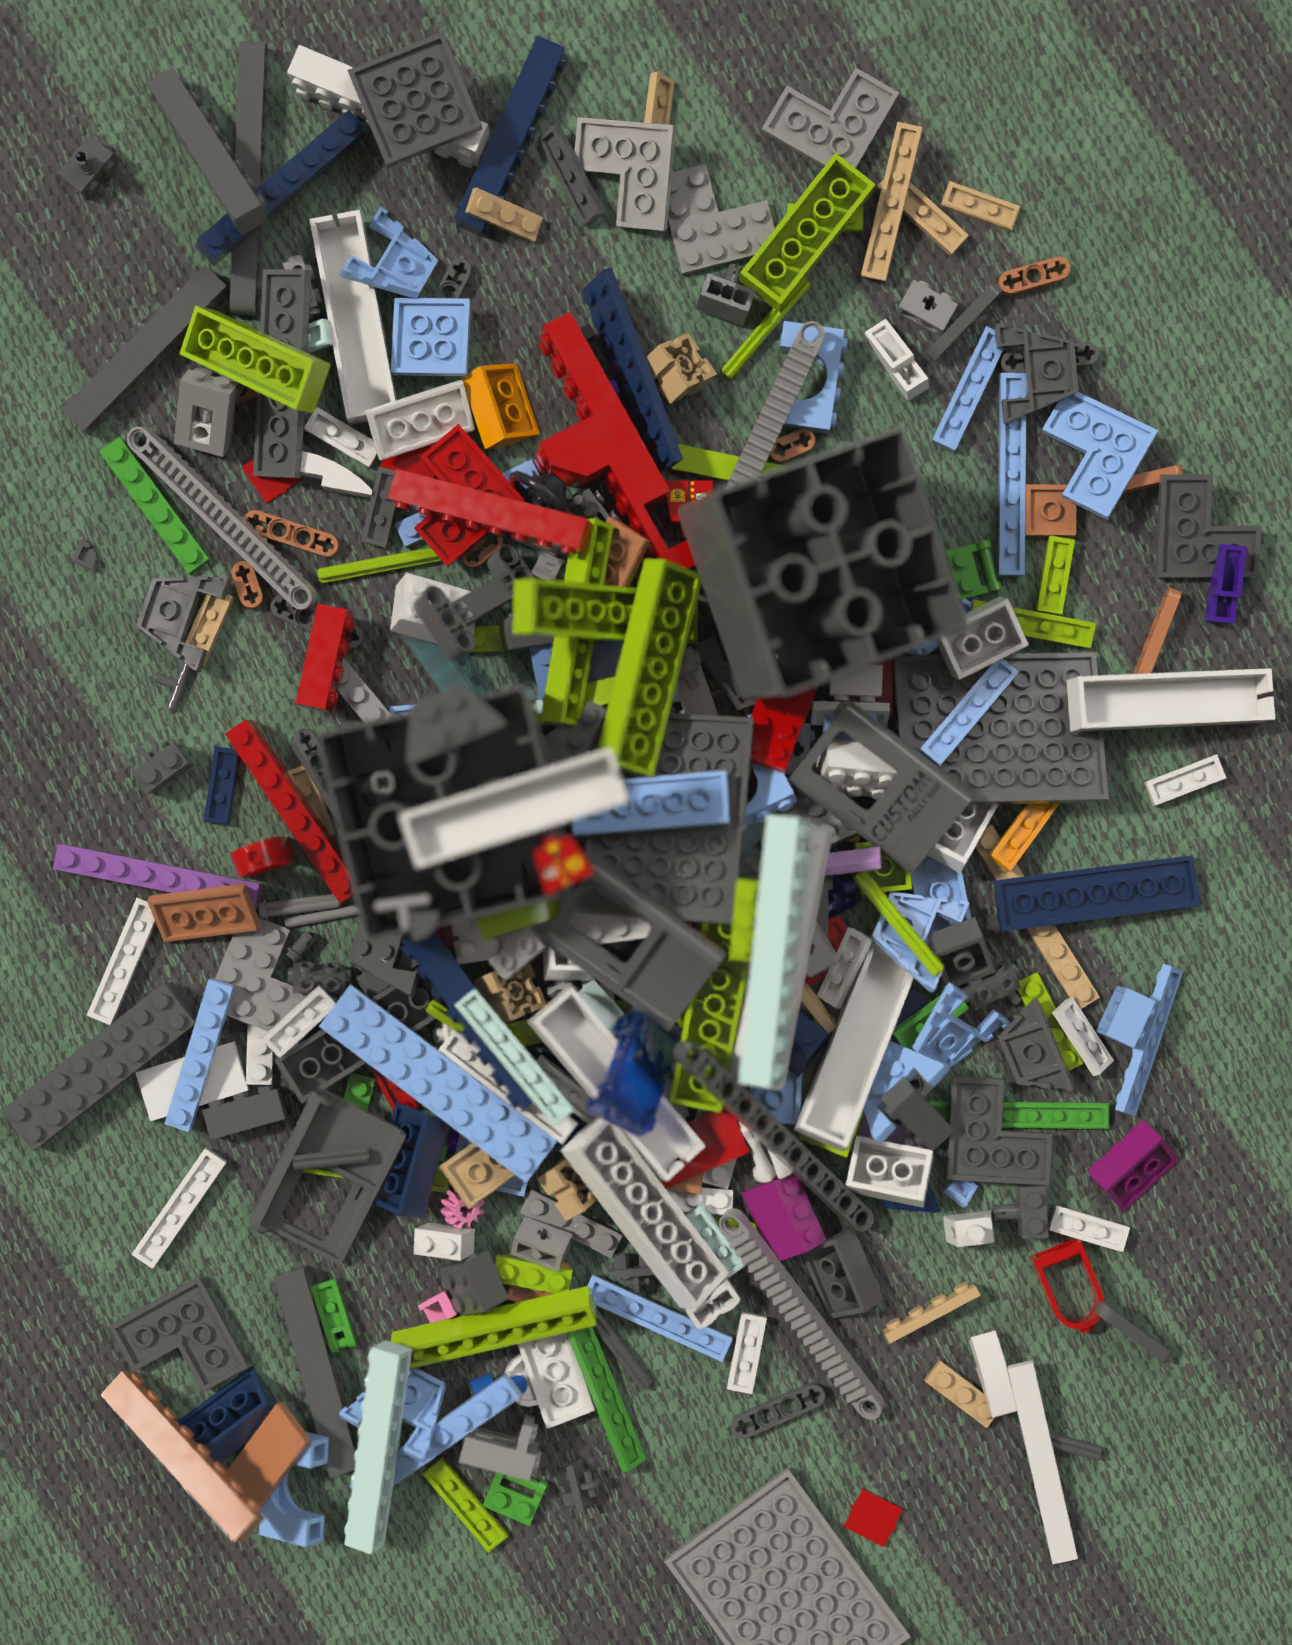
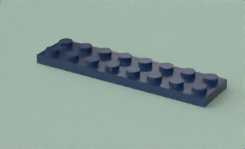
M612 268L604 269L582 290L583 298L589 307L593 325L598 331L601 347L607 355L610 371L616 379L620 391L619 395L625 403L628 411L627 414L662 475L683 460V456Z
M1193 855L993 881L1000 932L1201 906Z

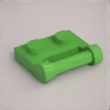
M989 540L944 552L960 600L1002 589L1001 582L997 581L989 548H991ZM978 551L980 552L988 585L984 586L980 584L972 554Z
M496 1472L483 1502V1507L530 1526L548 1482L541 1479L537 1481L530 1478V1481ZM502 1478L535 1491L534 1496L532 1497L502 1484Z

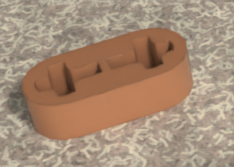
M799 429L776 439L769 457L775 463H784L808 453L814 446L815 437L808 429ZM800 435L810 439L807 442V447H804L802 444L794 447L793 444L799 441ZM776 445H780L781 448L790 446V449L784 452V457L773 453L776 451Z
M488 533L469 550L473 553L477 552L480 548L483 550L478 554L479 561L475 562L472 560L468 562L469 551H467L462 556L464 564L472 569L482 566L504 544V537L499 536L497 538L498 544L496 546L490 544L484 548L483 546L488 542L487 536L491 534Z
M238 562L232 567L231 574L240 601L249 609H257L264 602V594L256 570L248 562ZM244 567L246 570H250V573L247 574L249 583L245 584L244 579L237 576L241 572L240 568ZM249 587H251L254 594H258L254 604L249 600L246 601V598L249 596L247 590Z

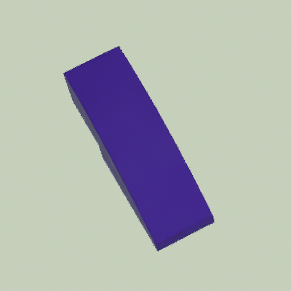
M1220 544L1211 577L1204 621L1235 624L1238 598H1241L1247 552L1246 546Z

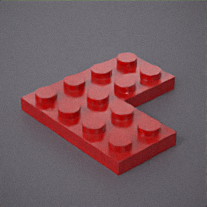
M459 424L420 456L421 460L439 480L525 502L524 498ZM434 514L433 518L426 517L414 529L448 568L489 533L488 528L480 527V530H474L466 527L465 522L457 520L456 524L448 523L441 520L442 516Z

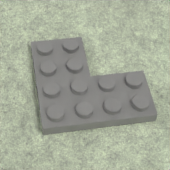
M855 68L830 111L786 86L763 125L761 132L823 168L835 153L854 168H857L895 103L899 92Z
M577 117L574 153L582 169L591 172L620 174L616 226L667 231L676 136L675 125Z
M706 164L672 172L668 224L682 275L750 259L774 231L775 228L767 200L718 212Z
M259 918L261 923L259 931L233 934L215 979L235 985L227 1016L262 1030L270 1031L309 994L293 993L292 985L272 978L292 930Z

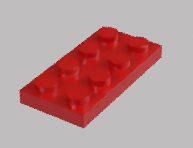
M819 684L789 696L758 699L750 717L755 720L751 763L781 773L786 772Z

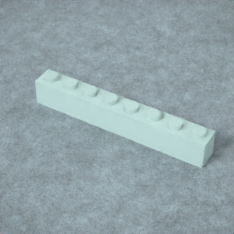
M386 1340L373 1346L368 1356L370 1365L365 1379V1399L361 1406L363 1415L358 1429L359 1444L355 1452V1472L351 1479L353 1486L352 1495L348 1502L349 1516L344 1529L346 1534L345 1545L368 1554H373L385 1545L412 1353L411 1348Z

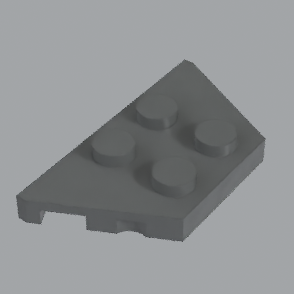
M463 683L412 703L407 751L408 765L507 725L506 721Z
M1035 997L998 1036L1000 1044L1017 1084L1037 1085L1041 1088L1049 1089L1055 1087L1066 1089L1065 1091H1073L1076 1087L1038 997Z

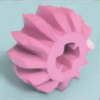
M446 1190L449 1197L441 1199L442 1204L445 1206L440 1210L445 1216V1221L459 1229L462 1226L470 1228L471 1221L479 1223L477 1215L484 1214V1210L480 1208L485 1204L484 1200L468 1209L455 1190L454 1192Z

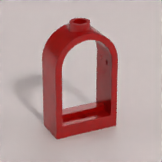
M283 836L264 839L230 853L239 878H251L296 862L289 838Z
M1073 1238L1029 1256L1055 1317L1065 1326L1079 1329L1081 1333L1093 1330L1095 1328L1094 1324L1100 1319V1316L1094 1310L1100 1301L1104 1302V1297L1082 1242L1077 1238ZM1078 1255L1094 1293V1305L1085 1317L1068 1319L1061 1315L1043 1269Z

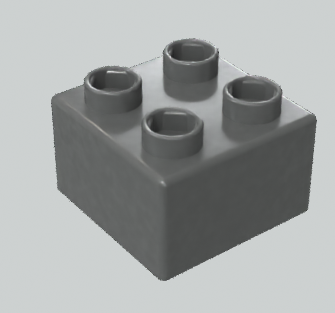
M900 428L879 433L718 489L685 503L678 509V516L740 695L744 700L750 701L789 696L964 630L967 626V619L905 433Z
M513 687L477 696L496 714L502 717L507 725L409 765L407 762L410 712L333 729L318 735L317 744L363 934L367 940L375 941L412 932V929L401 930L398 909L377 912L375 908L376 901L428 894L430 895V905L410 907V917L411 912L439 910L436 927L557 899L571 894L576 881L546 895L534 853L536 849L544 846L538 834L539 830L416 868L400 818L402 813L551 767L534 691L531 687ZM375 772H389L394 777L393 785L396 790L381 807L372 806L369 808L363 803V794L360 789ZM565 822L553 825L559 839L567 835Z

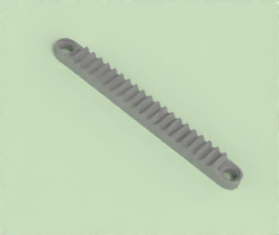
M806 322L799 329L726 487L760 475L824 339V329L818 322ZM809 327H814L819 332V337L814 342H809L804 337V331Z
M134 427L129 431L127 435L129 447L284 599L296 609L310 608L315 604L317 599L316 590L303 577V574L296 571V567L288 563L289 560L283 558L281 553L276 551L274 546L267 542L266 538L261 537L260 532L254 530L253 525L247 523L246 519L240 516L239 512L233 509L230 503L225 502L224 497L218 495L217 490L211 488L210 484L204 481L203 477L197 474L194 468L189 467V463L182 460V456L175 453L174 449L169 447L166 441L162 440L148 427ZM140 432L146 436V444L143 447L136 440ZM300 589L305 590L308 594V600L305 603H301L297 598V593Z
M735 1208L726 1210L719 1220V1227L729 1240L730 1248H735L736 1256L742 1258V1264L748 1266V1272L754 1274V1280L761 1283L760 1288L762 1290L766 1289L767 1297H772L773 1305H778L779 1313H784L785 1321L791 1323V1329L797 1331V1337L803 1338V1345L809 1346V1353L811 1355L815 1354L816 1362H821L822 1370H827L828 1378H833L834 1386H839L840 1394L846 1395V1402H851L862 1417L869 1420L877 1419L885 1406L883 1397L745 1214ZM727 1218L735 1219L739 1227L730 1226ZM865 1401L873 1402L877 1409H869L865 1405Z

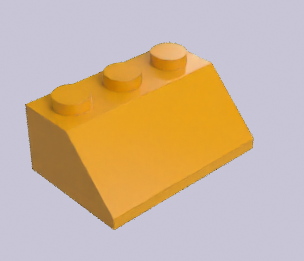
M517 363L479 366L468 373V376L461 378L485 450L503 448L540 435Z

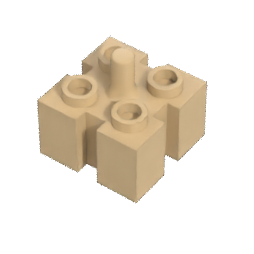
M689 333L677 337L673 342L669 340L658 345L646 357L653 379H658L656 383L657 390L662 393L669 404L682 399L686 394L689 396L700 391L717 375L706 358L702 359L697 353L700 349Z
M530 963L509 980L504 981L497 971L473 980L479 994L485 998V1001L503 1023L517 1019L547 1005L540 986L534 987L532 978L536 976Z
M565 1156L556 1165L537 1178L548 1196L553 1193L558 1201L554 1205L565 1221L584 1212L596 1202L597 1198Z

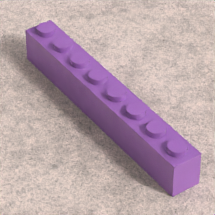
M58 844L53 865L55 870L171 893L246 883L255 909H259L264 888L263 883L66 844Z

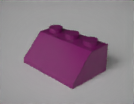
M1142 1120L1138 1125L1133 1126L1122 1140L1115 1143L1108 1153L1095 1161L1087 1173L1116 1206L1124 1212L1179 1160L1165 1140Z
M791 1173L784 1178H778L775 1175L772 1181L760 1182L741 1192L759 1234L779 1261L805 1253L827 1241L800 1179L795 1174Z

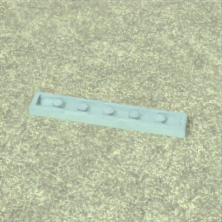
M473 989L455 1004L458 1011L554 1128L575 1111L476 989Z

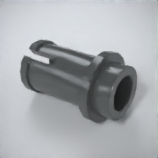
M304 931L291 948H287L289 951L286 955L295 963H299L300 960L303 962L305 954L318 940L307 931Z

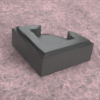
M81 539L71 562L94 572L98 570V556L96 557L95 549L87 541Z
M439 910L411 912L413 940L427 936L434 929L438 921Z

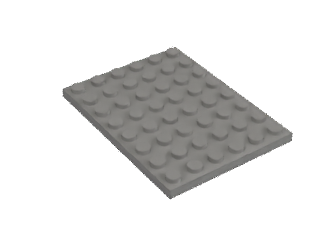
M788 1467L664 1558L665 1564L724 1645H900L911 1637Z

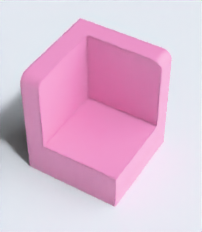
M448 1289L418 1305L420 1310H424L430 1323L449 1319L458 1314L453 1308L452 1297Z

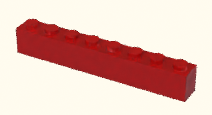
M396 469L388 499L395 503L394 507L409 512L410 508L417 509L418 514L433 518L434 514L442 516L441 520L456 524L457 520L465 522V526L474 530H480V527L488 528L489 533L501 537L504 536V533L513 535L512 539L527 543L528 539L537 541L536 545L546 549H551L552 546L559 547L561 552L575 556L576 552L585 554L594 525L586 518Z
M245 719L225 733L226 737L338 902L348 901L354 897L345 855L333 837L328 833L329 831L320 818L317 817L313 811L314 809L299 787L293 782L286 768L255 722Z

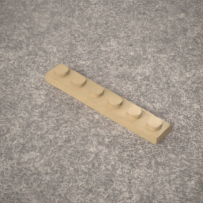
M897 122L861 273L862 277L887 281L923 127Z

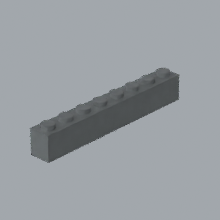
M171 68L147 81L146 83L154 100L240 235L242 236L267 222L268 219L264 210L268 208L260 194L255 196L254 192L256 189L249 177L244 179L242 176L245 172L238 160L233 161L231 159L234 155L226 142L224 144L220 142L223 138L215 125L213 127L209 125L212 121L205 109L200 110L198 108L201 104L194 92H188L190 87L184 76L178 77L174 69Z
M204 265L201 269H195L189 276L190 280L183 287H177L171 295L172 298L166 304H161L154 311V316L137 328L136 335L130 341H124L118 348L119 352L112 359L108 358L100 367L101 370L95 376L89 377L77 394L71 395L66 400L65 407L62 410L89 436L184 340L195 306L214 310L230 293L228 287L207 266Z
M306 1265L278 1273L274 1277V1282H272V1289L275 1297L279 1296L280 1318L282 1322L286 1321L287 1324L286 1339L290 1347L293 1346L295 1352L293 1364L295 1370L300 1371L302 1377L300 1389L302 1395L307 1396L309 1402L307 1414L310 1421L314 1420L316 1427L314 1434L329 1437L328 1462L323 1464L322 1467L324 1471L328 1470L329 1477H334L355 1470V1452L358 1444L352 1424L341 1419L339 1416L340 1411L345 1407L347 1408L312 1294V1281Z

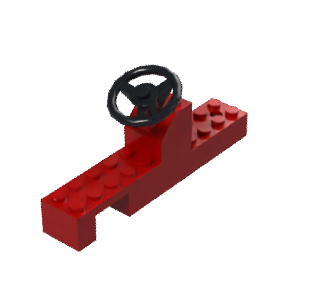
M571 312L543 325L539 348L543 356H548L552 362L551 369L554 376L562 380L565 386L563 387L565 396L569 401L573 400L577 407L575 412L580 422L539 442L534 461L538 470L541 473L545 472L546 475L530 476L524 472L515 471L509 476L511 485L524 498L525 503L552 510L555 508L557 511L573 515L567 506V487L572 485L584 488L604 477V486L609 494H614L617 500L615 503L617 510L621 516H626L630 523L628 527L650 540L644 558L665 559L691 571H697L687 540L668 550L647 512L664 503L670 490L588 342L594 340L596 335L591 325L588 324L579 328ZM522 484H524L525 486H527V487L530 488L531 490L528 491Z

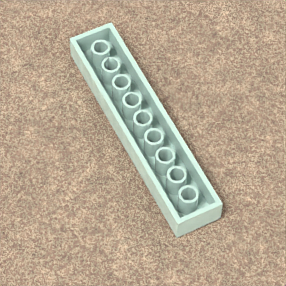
M767 815L739 1083L773 1087L781 1084L782 1079L785 1080L787 1064L783 1063L784 1053H788L790 1038L786 1037L787 1026H791L793 1017L792 1011H789L790 1000H793L795 996V984H792L793 973L796 974L798 969V958H795V948L799 947L801 941V932L797 931L798 920L802 921L804 906L800 905L801 894H805L807 880L803 878L804 867L807 868L809 864V852H806L807 841H810L812 837V825H809V820Z

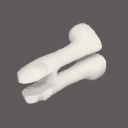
M761 1116L757 1119L756 1126L760 1123ZM739 1122L741 1132L755 1162L753 1175L756 1181L770 1182L774 1179L775 1174L778 1178H784L793 1173L770 1150L768 1152L772 1162L769 1161L761 1142ZM776 1134L773 1137V1142L777 1139Z

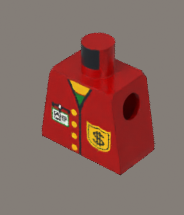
M665 481L670 490L666 497L670 524L681 525V539L687 540L678 516L679 507L711 493L713 481Z
M553 825L538 831L544 846L536 849L534 853L546 895L594 873L593 867L570 834L559 839Z

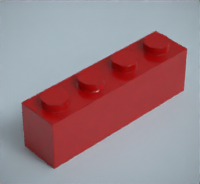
M317 604L295 703L302 708L331 713L332 707L337 705L338 692H336L338 682H341L344 669L342 662L343 658L347 657L349 651L347 639L349 632L353 631L355 623L353 614L347 609Z

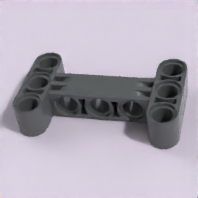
M508 544L502 545L488 558V568L495 578L452 603L442 589L437 586H429L415 599L414 609L449 659L458 661L474 648L475 638L468 628L469 625L510 601L514 605L515 580L536 579L513 546Z

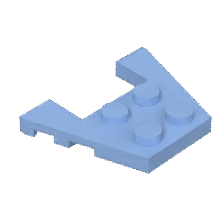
M380 206L369 227L392 241L375 268L350 255L339 276L417 299L434 270L438 259L416 238L412 240L403 232L404 227L398 221L394 223L387 216L388 212Z
M890 892L888 895L890 901L924 942L935 915L957 924L962 922L969 905L967 901L960 900L955 902L948 901L945 898H924L922 895ZM880 914L871 936L873 942L928 991L933 992L942 972L932 976L884 916Z
M949 982L912 1048L917 1053L936 1060L950 1069L972 1053L973 1050L971 1048L982 1040L984 1042L989 1041L993 1038L991 1033L1000 1027L1003 1029L1007 1028L1011 1022L994 1009L977 1028H973L952 1014L968 996L963 990Z
M889 1041L863 1106L873 1138L881 1144L896 1128L895 1124L883 1112L887 1105L880 1098L902 1077L910 1082L919 1072L934 1087L950 1069L936 1060Z
M418 1368L409 1369L402 1421L416 1429L404 1446L403 1451L414 1459L425 1463L446 1386L444 1382ZM365 1392L360 1394L356 1398L357 1401L351 1406L343 1408L339 1413L341 1419L358 1428L362 1422L363 1412L361 1406L365 1399Z

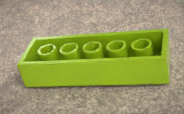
M835 153L740 272L739 281L746 287L756 290V295L779 312L871 196L876 184Z
M195 306L180 351V355L295 410L311 413L315 411L331 365L216 310Z

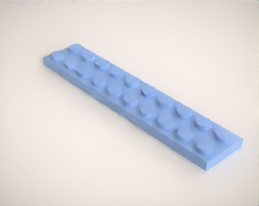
M353 985L347 988L319 1026L525 1183L557 1142L551 1135L514 1109L501 1097Z

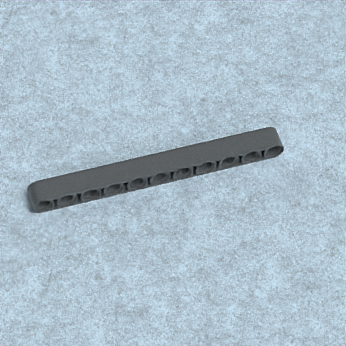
M241 41L239 45L235 160L239 161L245 172L242 175L244 179L249 177L256 189L264 182L268 45L266 42ZM262 226L232 251L230 311L232 315L258 316Z
M681 1041L676 1045L673 1053L675 1060L843 1222L859 1231H866L871 1228L874 1222V1215L871 1210L705 1049L689 1041ZM692 1049V1056L687 1060V1054ZM710 1066V1072L705 1077V1070L707 1067ZM727 1083V1089L722 1093V1087ZM744 1100V1105L739 1110V1104ZM761 1116V1121L756 1126V1121ZM778 1133L777 1139L773 1142V1137ZM794 1149V1154L790 1158V1153ZM811 1165V1169H810V1171L807 1173V1169H808V1167Z

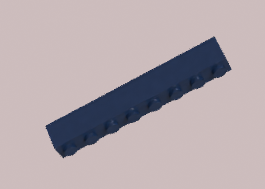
M537 35L454 217L456 226L483 238L486 231L490 232L494 225L465 213L473 188H479L505 200L506 195L504 191L507 185L512 186L516 177L514 169L517 163L521 164L525 158L527 149L524 147L527 141H532L537 130L535 123L538 117L542 118L547 108L545 101L548 95H553L558 83L555 79L559 72L563 73L567 65L568 58H566L565 47Z
M350 110L345 112L256 188L255 196L260 194L268 209L264 210L268 220L364 138L366 128ZM226 214L197 239L196 247L215 266L262 225L241 236L228 214Z
M434 929L421 939L413 940L412 932L402 938L404 946L401 947V950L409 961L411 959L416 961L419 966L416 968V971L424 982L426 980L430 981L434 987L431 989V992L439 1003L444 1001L449 1009L446 1013L454 1024L459 1022L464 1029L461 1035L469 1045L473 1043L479 1051L476 1053V1056L483 1066L489 1065L494 1073L491 1077L499 1088L505 1087L509 1093L506 1098L514 1109L519 1107L523 1111L534 1102L455 1007L457 1002L476 988Z

